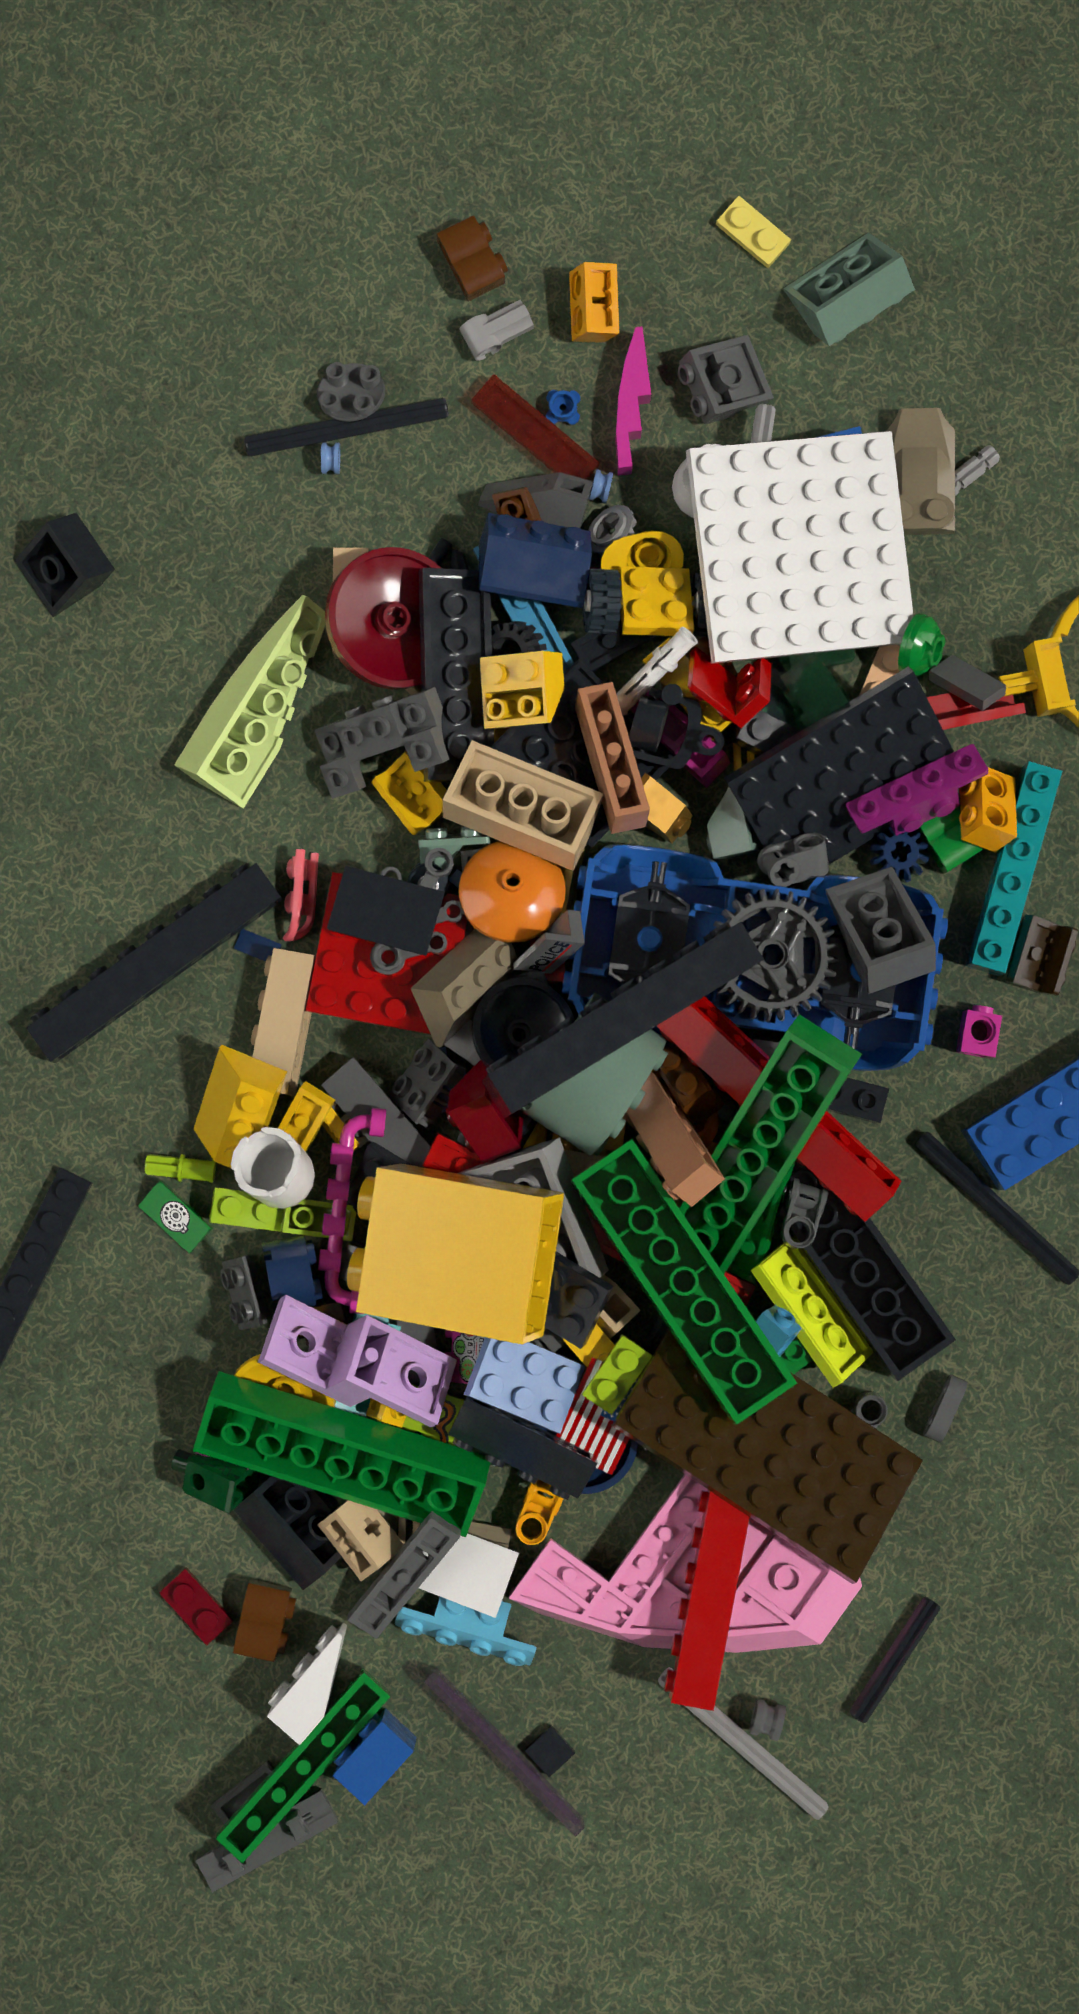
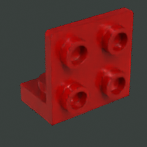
M695 647L690 652L688 688L695 698L700 701H706L714 707L724 720L732 721L742 728L770 702L772 664L765 658L757 659L752 665L750 663L746 664L736 677L719 663L711 664V657L698 647Z

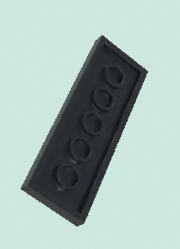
M421 568L418 570L421 691L433 687L436 688L443 706L442 734L449 760L424 769V782H452L472 740L487 747H491L494 744V728L484 729L480 658L492 656L490 592L479 590V570Z

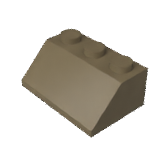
M474 929L411 988L436 1047H442L473 1017L477 1004L491 988L503 981L509 980L514 970L513 963L518 959L511 942L494 940Z

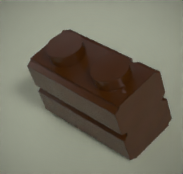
M670 1042L664 1046L663 1050L668 1055L658 1071L686 1115L689 1116L695 1125L701 1123L720 1110L725 1104L703 1070L694 1066L675 1043Z

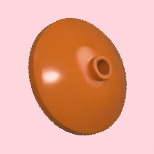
M502 841L489 844L476 852L465 865L460 877L459 900L466 918L480 933L502 942H523L540 936L558 919L565 902V880L558 864ZM510 878H515L519 881V884L517 886H509L506 881Z

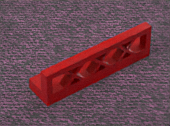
M952 693L927 697L943 730L1026 713L1024 703L1015 704L1013 695L1001 697L983 711Z

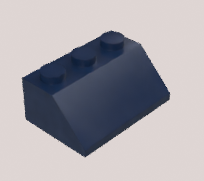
M488 513L479 543V590L583 608L592 556L591 531L582 530L578 527L548 524L544 521L520 519L506 514Z

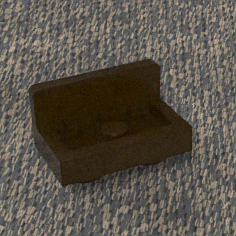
M1026 914L1006 982L1039 994L1058 996L1066 980V970L1071 954L1076 947L1078 929L1070 926H1060L1035 915Z

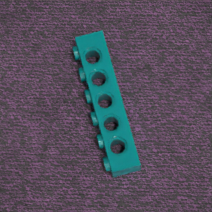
M1030 761L1021 768L1016 786L1017 837L998 850L966 967L997 976L1006 973L1063 772L1061 770Z

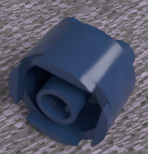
M304 1235L262 1243L263 1251H270L271 1253L264 1255L272 1301L279 1300L281 1297L288 1295L308 1306H315L316 1300L323 1299L318 1274L312 1275L310 1265L317 1264L312 1240H305ZM272 1303L274 1313L278 1303Z

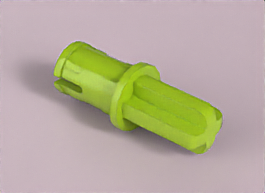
M149 1154L145 1160V1173L147 1175L177 1178L178 1182H182L183 1179L213 1183L215 1179L216 1162L214 1160L185 1158V1154H181L180 1157Z

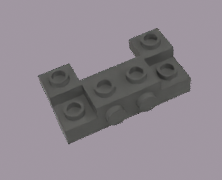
M435 687L395 701L392 695L383 697L372 702L373 708L366 710L364 705H360L345 711L346 718L314 730L327 762L321 765L320 769L332 799L366 787L360 769L359 760L404 745L414 772L449 760L442 734L443 706Z

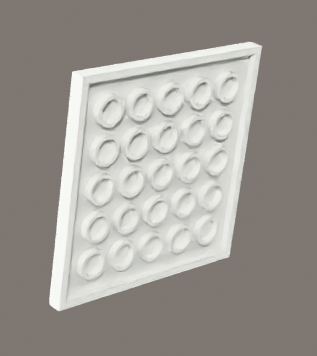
M892 431L690 448L686 451L711 664L901 644L905 630L914 616Z

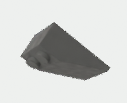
M893 867L826 889L827 898L853 965L868 994L936 971V944Z

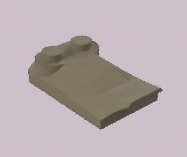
M941 408L900 409L893 423L885 432L892 431L904 535L955 534V429L946 420Z

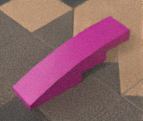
M642 326L635 327L624 362L618 395L615 437L618 476L632 473L629 440L641 439L642 427L639 405L648 404L651 400Z

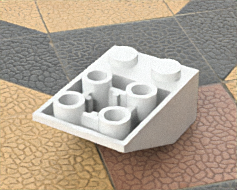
M344 1622L337 1629L331 1625L326 1630L315 1647L318 1649V1652L314 1656L308 1652L292 1673L295 1679L291 1683L284 1680L268 1702L272 1707L267 1717L299 1745L323 1719L329 1705L347 1627Z

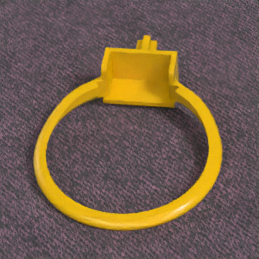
M1078 595L1060 615L1050 638L1033 641L1023 649L1028 671L1003 675L998 678L1000 682L1006 685L1004 696L1032 691L1038 717L1061 713L1079 728V711L1075 707V700H1070L1059 650L1062 637L1068 636L1070 628L1079 614Z

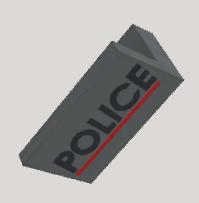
M567 910L513 963L514 970L552 974L585 944L580 911Z

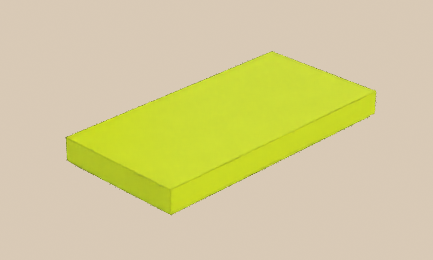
M783 1242L750 1270L774 1305L776 1304L779 1308L789 1311L794 1316L795 1322L802 1327L797 1338L833 1388L847 1379L874 1353L801 1248L793 1249L786 1246Z

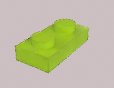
M622 1334L582 1395L612 1415L651 1359L652 1354Z

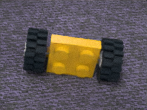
M620 566L619 572L618 570L589 569L584 609L582 611L585 632L616 633V629L619 626L618 621H620L619 611L621 610L622 634L674 636L680 627H685L694 636L708 637L701 573L693 575V581H691L690 585L689 569Z

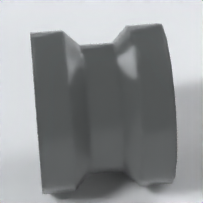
M757 1699L750 1722L749 1733L756 1736L760 1733L766 1734L771 1740L778 1741L784 1725L786 1706L781 1704L771 1706L767 1705L765 1700Z

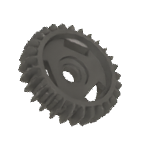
M762 889L759 891V900L755 901L753 896L747 893L745 895L747 905L743 906L738 900H734L732 904L736 912L733 914L729 910L724 909L722 915L732 927L758 912L766 910L771 920L748 932L761 955L767 945H776L782 950L783 958L777 965H769L763 960L741 975L767 989L771 994L766 1002L755 998L735 984L739 976L719 987L716 993L721 994L727 991L730 994L725 1002L726 1005L737 1000L739 1002L737 1013L739 1014L746 1007L751 1008L750 1019H755L759 1011H762L765 1022L770 1021L772 1012H776L779 1021H784L785 1010H789L792 1017H798V1005L805 1011L811 1010L809 998L817 1002L822 1000L817 989H830V985L824 981V977L836 976V972L828 969V964L839 961V958L829 956V951L837 948L838 944L827 943L826 938L830 937L834 930L823 931L821 926L828 919L826 916L818 920L814 918L818 907L814 906L808 911L804 909L807 898L803 897L795 904L793 903V892L790 891L785 899L782 900L780 899L779 889H775L771 899H767L766 892ZM715 921L713 926L717 928L724 923ZM803 938H814L815 941L814 974L804 973Z

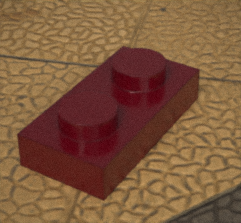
M187 1567L159 1592L206 1646L234 1621L230 1614Z

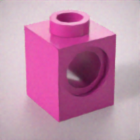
M973 1005L972 1010L963 1011L956 1053L988 1059L995 1058L1002 1016L993 1014L994 1008L981 1005ZM975 1021L982 1022L987 1027V1036L983 1041L975 1039L971 1034V1027Z

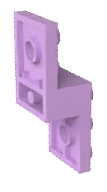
M288 1295L279 1299L258 1363L349 1407L372 1398L429 1427L438 1425L457 1362L456 1359L368 1315L346 1325ZM298 1335H303L308 1340V1352H303L297 1346L296 1339ZM409 1370H413L418 1374L420 1379L418 1388L409 1382Z

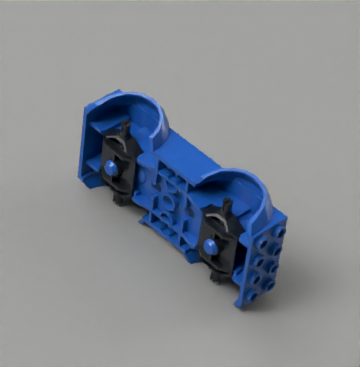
M608 845L603 847L594 858H589L586 866L580 865L576 889L583 890L582 900L575 901L573 910L580 911L585 944L568 958L573 960L571 972L565 971L561 994L568 995L567 1002L573 1003L580 1015L579 1012L584 1009L594 993L611 1001L613 997L610 993L635 978L638 984L644 981L641 975L657 963L666 959L670 965L675 962L672 956L696 940L700 946L706 943L703 937L716 928L713 926V923L715 921L723 923L727 921L722 915V911L727 909L733 914L736 912L732 904L734 900H738L745 906L747 905L745 895L750 893L754 900L757 901L759 900V891L762 889L765 890L767 899H771L773 891L779 889L780 899L784 900L791 891L793 892V903L797 904L805 897L807 900L804 909L808 911L814 906L818 907L814 915L816 920L827 917L828 920L821 926L823 931L834 930V933L826 938L827 943L838 944L837 948L829 951V956L839 958L837 963L828 964V969L836 972V976L824 977V981L830 985V989H817L822 1000L817 1002L809 998L811 1010L805 1011L798 1005V1014L862 1053L853 1070H889L908 1063L918 1052L924 1051L925 1045L931 1044L933 1024L928 1023L930 1009L935 1010L937 1005L938 989L933 988L935 974L939 975L942 969L943 954L938 953L939 940L946 937L948 919L943 918L944 909L939 908L931 894L903 885L936 944V971L868 994L853 965L826 895V889L860 877L827 874L825 876H818L807 890L724 879L717 862L691 853L641 845ZM762 910L741 923L746 931L750 932L771 919L766 910ZM803 938L804 973L806 974L815 973L814 938ZM767 945L763 949L764 961L769 965L779 964L782 950L776 945ZM739 975L735 982L740 989L761 1001L766 1002L771 994L767 989L742 975ZM716 989L705 996L737 1027L785 1034L797 1018L792 1017L789 1010H785L784 1021H779L776 1012H772L770 1021L765 1022L762 1011H759L755 1019H750L751 1008L746 1007L739 1014L737 1013L739 1005L737 1000L729 1005L725 1004L730 995L727 991L717 994ZM657 1026L652 1028V1030H654L662 1036L660 1029Z

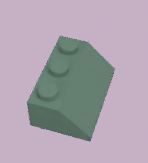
M869 232L783 288L813 334L828 346L843 340L847 334L862 324L872 321L877 314L889 306L899 303L906 295L915 290L903 256Z

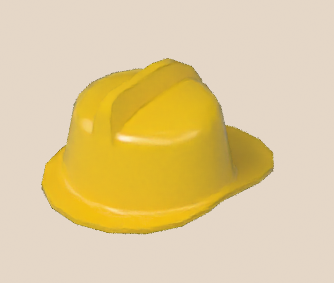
M645 531L614 540L605 549L601 557L600 569L618 570L619 572L620 566L682 568L684 553L681 544L674 536L663 531Z

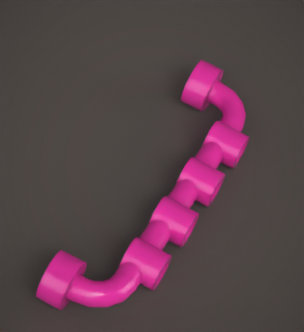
M372 1108L371 1115H357L349 1119L342 1129L340 1142L332 1143L330 1164L337 1165L336 1178H328L326 1199L333 1200L332 1213L324 1214L322 1235H328L329 1240L328 1249H320L318 1270L325 1271V1289L329 1296L337 1303L349 1306V1313L364 1314L356 1312L359 1292L343 1290L338 1280L354 1137L359 1130L365 1128L369 1129V1136H384L386 1109Z

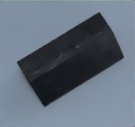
M466 1396L448 1434L454 1437L452 1443L469 1452H472L475 1447L487 1453L484 1459L501 1468H504L507 1463L519 1469L517 1472L519 1477L533 1484H536L539 1479L551 1485L550 1492L566 1500L569 1499L570 1495L579 1498L598 1464L596 1455L521 1418Z

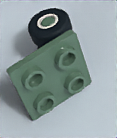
M461 827V833L447 834V828L426 829L425 835L419 836L418 839L420 863L413 867L407 882L420 884L427 871L425 857L432 849H446L454 858L463 845L489 844L490 837L467 827ZM440 857L436 858L432 866L436 870H442L446 866V861ZM449 874L445 877H440L434 887L436 890L445 892L444 897L449 891Z

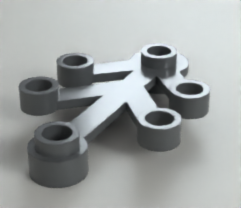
M434 848L427 853L425 857L427 871L419 885L434 889L439 878L447 876L452 871L454 863L449 851L443 848ZM440 857L446 861L444 869L436 870L432 866L436 858ZM387 867L381 872L383 876L388 872H395L398 875V880H402L400 871L395 867ZM452 900L447 902L444 907H441L436 924L445 921L451 923L461 921L464 913L460 902ZM452 905L458 906L461 911L460 915L456 918H451L447 915V909ZM433 932L432 938L436 936L441 937L444 943L440 949H433L429 945L427 953L440 954L446 950L447 939L444 934ZM376 943L371 950L370 960L376 971L384 975H392L403 968L406 959L419 956L420 954ZM385 951H392L395 954V960L390 964L382 961L381 957Z

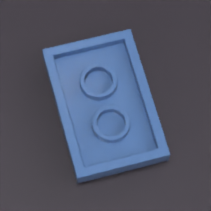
M485 1337L464 1395L547 1430L561 1434L585 1366L530 1342L522 1345Z

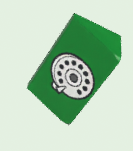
M159 1180L138 1205L189 1254L213 1229L201 1215L163 1180Z

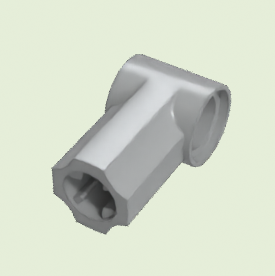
M518 300L488 316L481 314L469 319L459 330L475 360L480 361L486 358L485 354L489 352L492 355L497 353L503 344L534 329V324L526 306L521 300Z

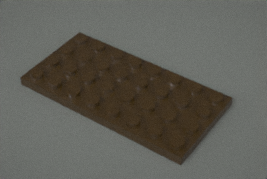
M668 1329L611 1426L851 1584L857 1583L923 1459L794 1374L792 1376L797 1382L796 1385L739 1424H733L674 1335Z

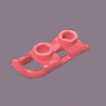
M296 849L295 856H292L287 863V875L290 879H294L293 891L286 895L284 901L286 912L292 914L289 929L283 936L284 941L301 939L313 926L316 908L319 853H311L310 860L305 859V850ZM303 881H309L308 894H303ZM301 915H306L307 918L304 925L297 931Z

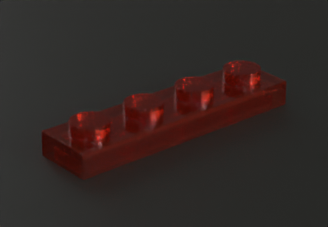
M495 374L490 377L471 399V404L552 472H561L587 480L599 467V462Z

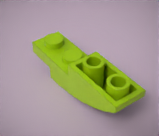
M214 1187L209 1222L329 1238L328 1235H322L324 1214L332 1213L333 1203L303 1199L292 1207L285 1209L272 1208L258 1201L245 1191ZM347 1205L343 1236L345 1241H352L356 1212L351 1205Z

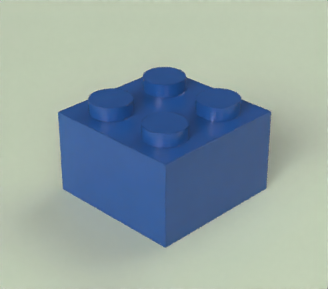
M386 1708L380 1715L376 1713L358 1733L360 1737L355 1742L352 1740L333 1761L336 1764L333 1777L364 1806L414 1752L417 1737Z

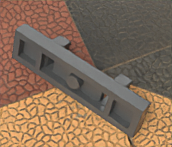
M431 1511L350 1610L347 1621L377 1639L461 1536V1530ZM419 1547L420 1549L428 1553V1557L423 1553L419 1552L415 1548Z
M321 1788L298 1801L245 1860L246 1864H242L222 1844L199 1856L196 1859V1863L213 1893L338 1823L339 1819Z

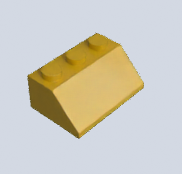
M222 1044L219 1047L194 1125V1131L214 1162L231 1168L233 1152L240 1140L244 1137L249 1138L252 1134L261 1131V1128L269 1127L287 1071Z

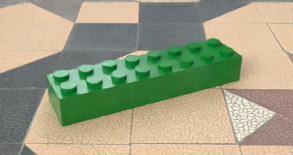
M800 1014L784 1034L711 1155L725 1179L694 1206L691 1207L684 1201L679 1208L723 1274L730 1267L862 1053Z
M633 1139L571 1180V1184L733 1424H739L797 1384L673 1198L666 1192L662 1182Z
M218 1371L209 1395L193 1448L194 1452L418 1523H422L429 1513L433 1511L448 1523L459 1528L462 1537L467 1536L486 1485L490 1462L484 1459L485 1455L469 1452L460 1447Z

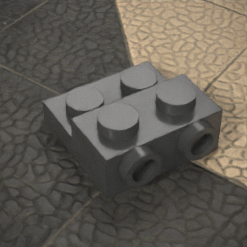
M748 335L689 350L679 361V379L682 384L689 385L693 395L691 399L692 411L695 416L702 417L704 425L734 417L739 411L756 407L759 404H767L774 398Z

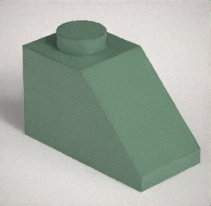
M728 788L707 824V846L713 855V859H732L757 853L763 849L732 791Z

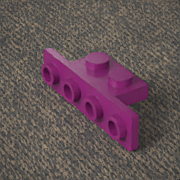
M970 744L846 804L847 811L860 833L868 832L887 822L890 823L896 836L903 832H912L921 827L924 822L935 817H944L960 806L958 788L987 775L988 767L975 745Z

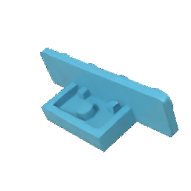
M439 1597L434 1616L402 1607L395 1621L396 1626L401 1627L402 1631L410 1635L425 1634L435 1637L436 1641L444 1645L453 1646L458 1644L468 1647L470 1651L478 1655L488 1656L492 1654L502 1657L505 1662L515 1666L531 1665L536 1652V1647L503 1637L511 1608L510 1603L503 1601L496 1618Z

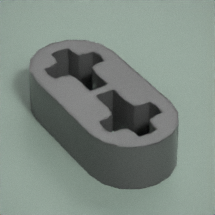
M952 1374L947 1377L925 1425L923 1436L938 1443L943 1441L965 1394L967 1381Z

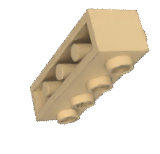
M273 948L272 956L269 955L265 963L264 973L265 976H268L266 989L260 992L258 999V1010L261 1011L259 1025L256 1024L251 1035V1044L254 1045L252 1057L287 1071L280 1094L296 1096L312 1014L311 1012H306L316 956Z

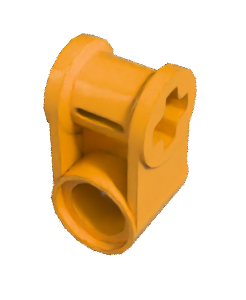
M539 1479L536 1484L530 1482L515 1525L518 1538L528 1545H536L544 1540L553 1518L557 1515L563 1498L549 1491L551 1485ZM538 1491H541V1492H544V1493H546V1494H548V1495H551V1496H553V1498H549V1497H547V1496H545V1495H542V1494L538 1493ZM535 1518L540 1521L542 1528L537 1536L527 1537L521 1531V1526L526 1519Z

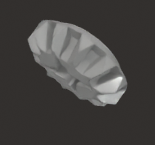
M611 506L602 511L593 520L588 531H591V546L594 553L602 556L605 549L614 540L635 534L632 528L636 525L637 521L633 516L634 513L627 506ZM610 527L612 529H615V531L611 535L609 534L610 531L608 530Z

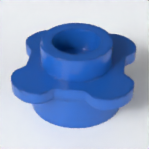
M551 390L548 392L546 400L549 403V411L546 413V420L550 424L567 422L570 425H575L580 419V415L577 412V404L580 402L579 393L574 390L570 392ZM565 405L566 409L561 410L560 406Z

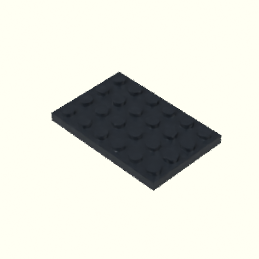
M908 666L728 774L724 779L763 848L770 844L794 839L802 834L819 833L825 837L829 865L875 838L878 832L883 833L890 827V823L887 822L868 832L860 833L847 811L846 804L947 756L953 753L954 750L914 671ZM798 883L791 884L786 888H791Z

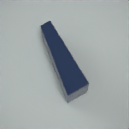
M242 929L234 949L266 961L269 955L272 956L273 948L281 949L282 944Z

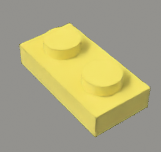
M740 196L733 201L716 221V225L766 268L773 264L791 242L787 235Z

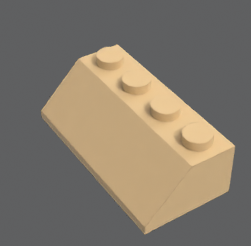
M472 740L442 800L443 818L574 871L589 839L603 793Z

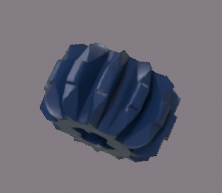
M890 826L887 830L888 836L882 832L877 833L876 839L880 844L870 845L869 851L880 854V856L870 860V865L881 863L883 867L879 871L893 867L897 876L900 873L903 882L908 883L911 881L910 872L916 876L922 874L923 870L917 863L926 864L929 861V857L919 854V852L924 851L929 846L927 842L916 843V840L921 836L920 831L917 830L911 837L908 836V832H903L896 836ZM897 845L900 846L899 850L904 848L907 852L902 862H898L899 857L893 859L891 855Z

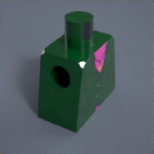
M179 1449L175 1453L171 1464L173 1470L185 1474L182 1487L184 1493L226 1513L232 1512L259 1484L260 1472L197 1452L192 1454Z

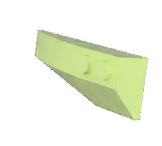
M302 595L284 613L230 677L174 764L201 785L243 809L281 748L284 739L279 738L283 731L286 720L291 721L295 710L294 707H291L298 687L303 688L307 677L304 673L308 659L314 657L326 625L325 611L307 596Z

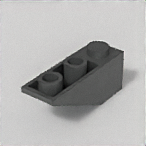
M558 472L486 484L478 506L497 513L492 498L493 493L527 487L542 521L559 526L581 528L593 481Z

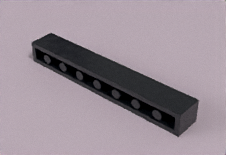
M248 863L242 865L231 874L233 880L223 887L220 883L211 887L202 895L205 900L195 907L191 904L183 907L174 915L176 920L166 928L161 924L151 930L145 936L148 941L138 948L131 945L117 955L119 960L108 969L104 965L88 976L90 982L82 988L78 989L77 986H74L59 997L62 1001L51 1010L47 1006L35 1013L30 1018L33 1023L27 1026L26 1029L49 1061L52 1063L59 1062L282 902L283 898L257 863L252 866Z

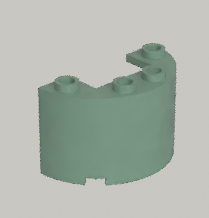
M594 993L585 1007L602 998V996ZM579 1015L578 1018L576 1019V1021H578L579 1019H581L582 1016ZM651 1029L519 1109V1111L587 1155L595 1154L598 1156L607 1144L608 1136L615 1139L626 1122L622 1117L630 1107L635 1110L645 1096L646 1092L641 1089L652 1069L657 1071L668 1055L663 1050L666 1039Z

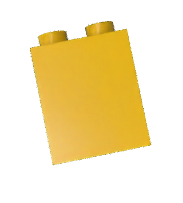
M407 1164L377 1167L376 1177L368 1176L365 1178L358 1196V1216L360 1219L368 1220L369 1225L365 1249L357 1248L353 1252L347 1272L349 1290L359 1292L356 1312L522 1345L542 1337L546 1322L564 1193Z

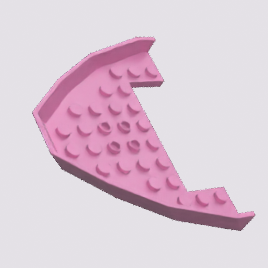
M684 1474L609 1580L550 1538L517 1586L511 1589L509 1599L536 1613L642 1647L671 1649L674 1634H681L683 1620L677 1619L681 1597H688L690 1584L684 1583L685 1571L688 1562L694 1563L696 1548H691L694 1526L701 1527L703 1513L697 1511L701 1490L707 1491V1488ZM750 1517L725 1652L739 1653L821 1644L861 1589V1579L859 1578L857 1583L851 1584Z

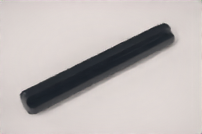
M928 1597L922 1598L851 1707V1716L859 1722L866 1723L935 1619L940 1611V1606Z

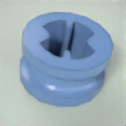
M322 442V474H327L329 470L334 471L335 474H340V443L328 446L327 442Z
M596 469L589 500L594 501L595 498H600L602 503L606 504L613 478L612 472L603 475L601 470Z

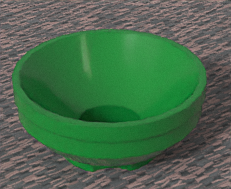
M918 613L908 624L899 650V672L909 666L917 677L939 664L945 645V636L941 634L940 628L933 617Z

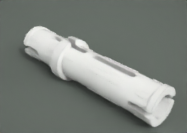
M680 627L679 631L663 647H657L652 652L653 657L618 691L616 695L623 716L668 671L673 672L678 667L677 662L698 643L696 637L687 628Z

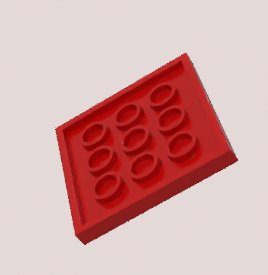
M332 872L306 1012L431 1035L411 988L465 938L468 922L465 914L462 920L457 923L445 921L435 924L433 932H441L447 939V948L444 952L440 954L429 952L426 956L419 955L408 958L399 972L392 975H384L375 970L370 960V953L376 942L327 929L343 876L341 873ZM447 893L442 900L441 907H444L447 902L452 900L460 902L459 895ZM452 905L447 909V915L451 918H456L460 915L461 911L458 906ZM438 936L433 937L430 941V946L433 949H440L444 943L443 939ZM385 951L381 957L382 961L386 964L392 963L395 960V954L392 951Z

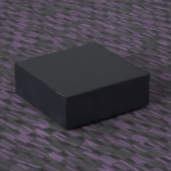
M552 1725L525 1748V1752L548 1777H551L575 1754V1750Z

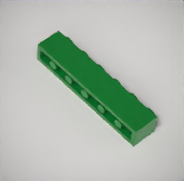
M363 1668L326 1710L323 1719L300 1745L297 1743L218 1831L216 1840L243 1864L390 1698V1692Z

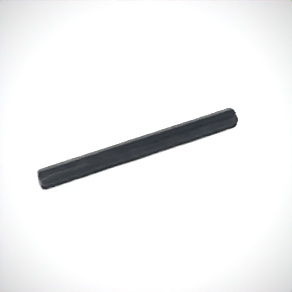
M437 398L376 410L370 416L357 421L346 422L330 419L248 435L245 437L244 443L248 456L252 457L445 419L449 416L448 405L445 398Z
M930 1132L923 1133L917 1139L915 1146L1063 1283L1070 1285L1078 1278L1079 1269Z

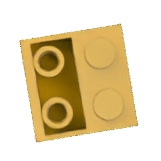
M536 651L480 658L484 729L551 723L564 691L562 653Z

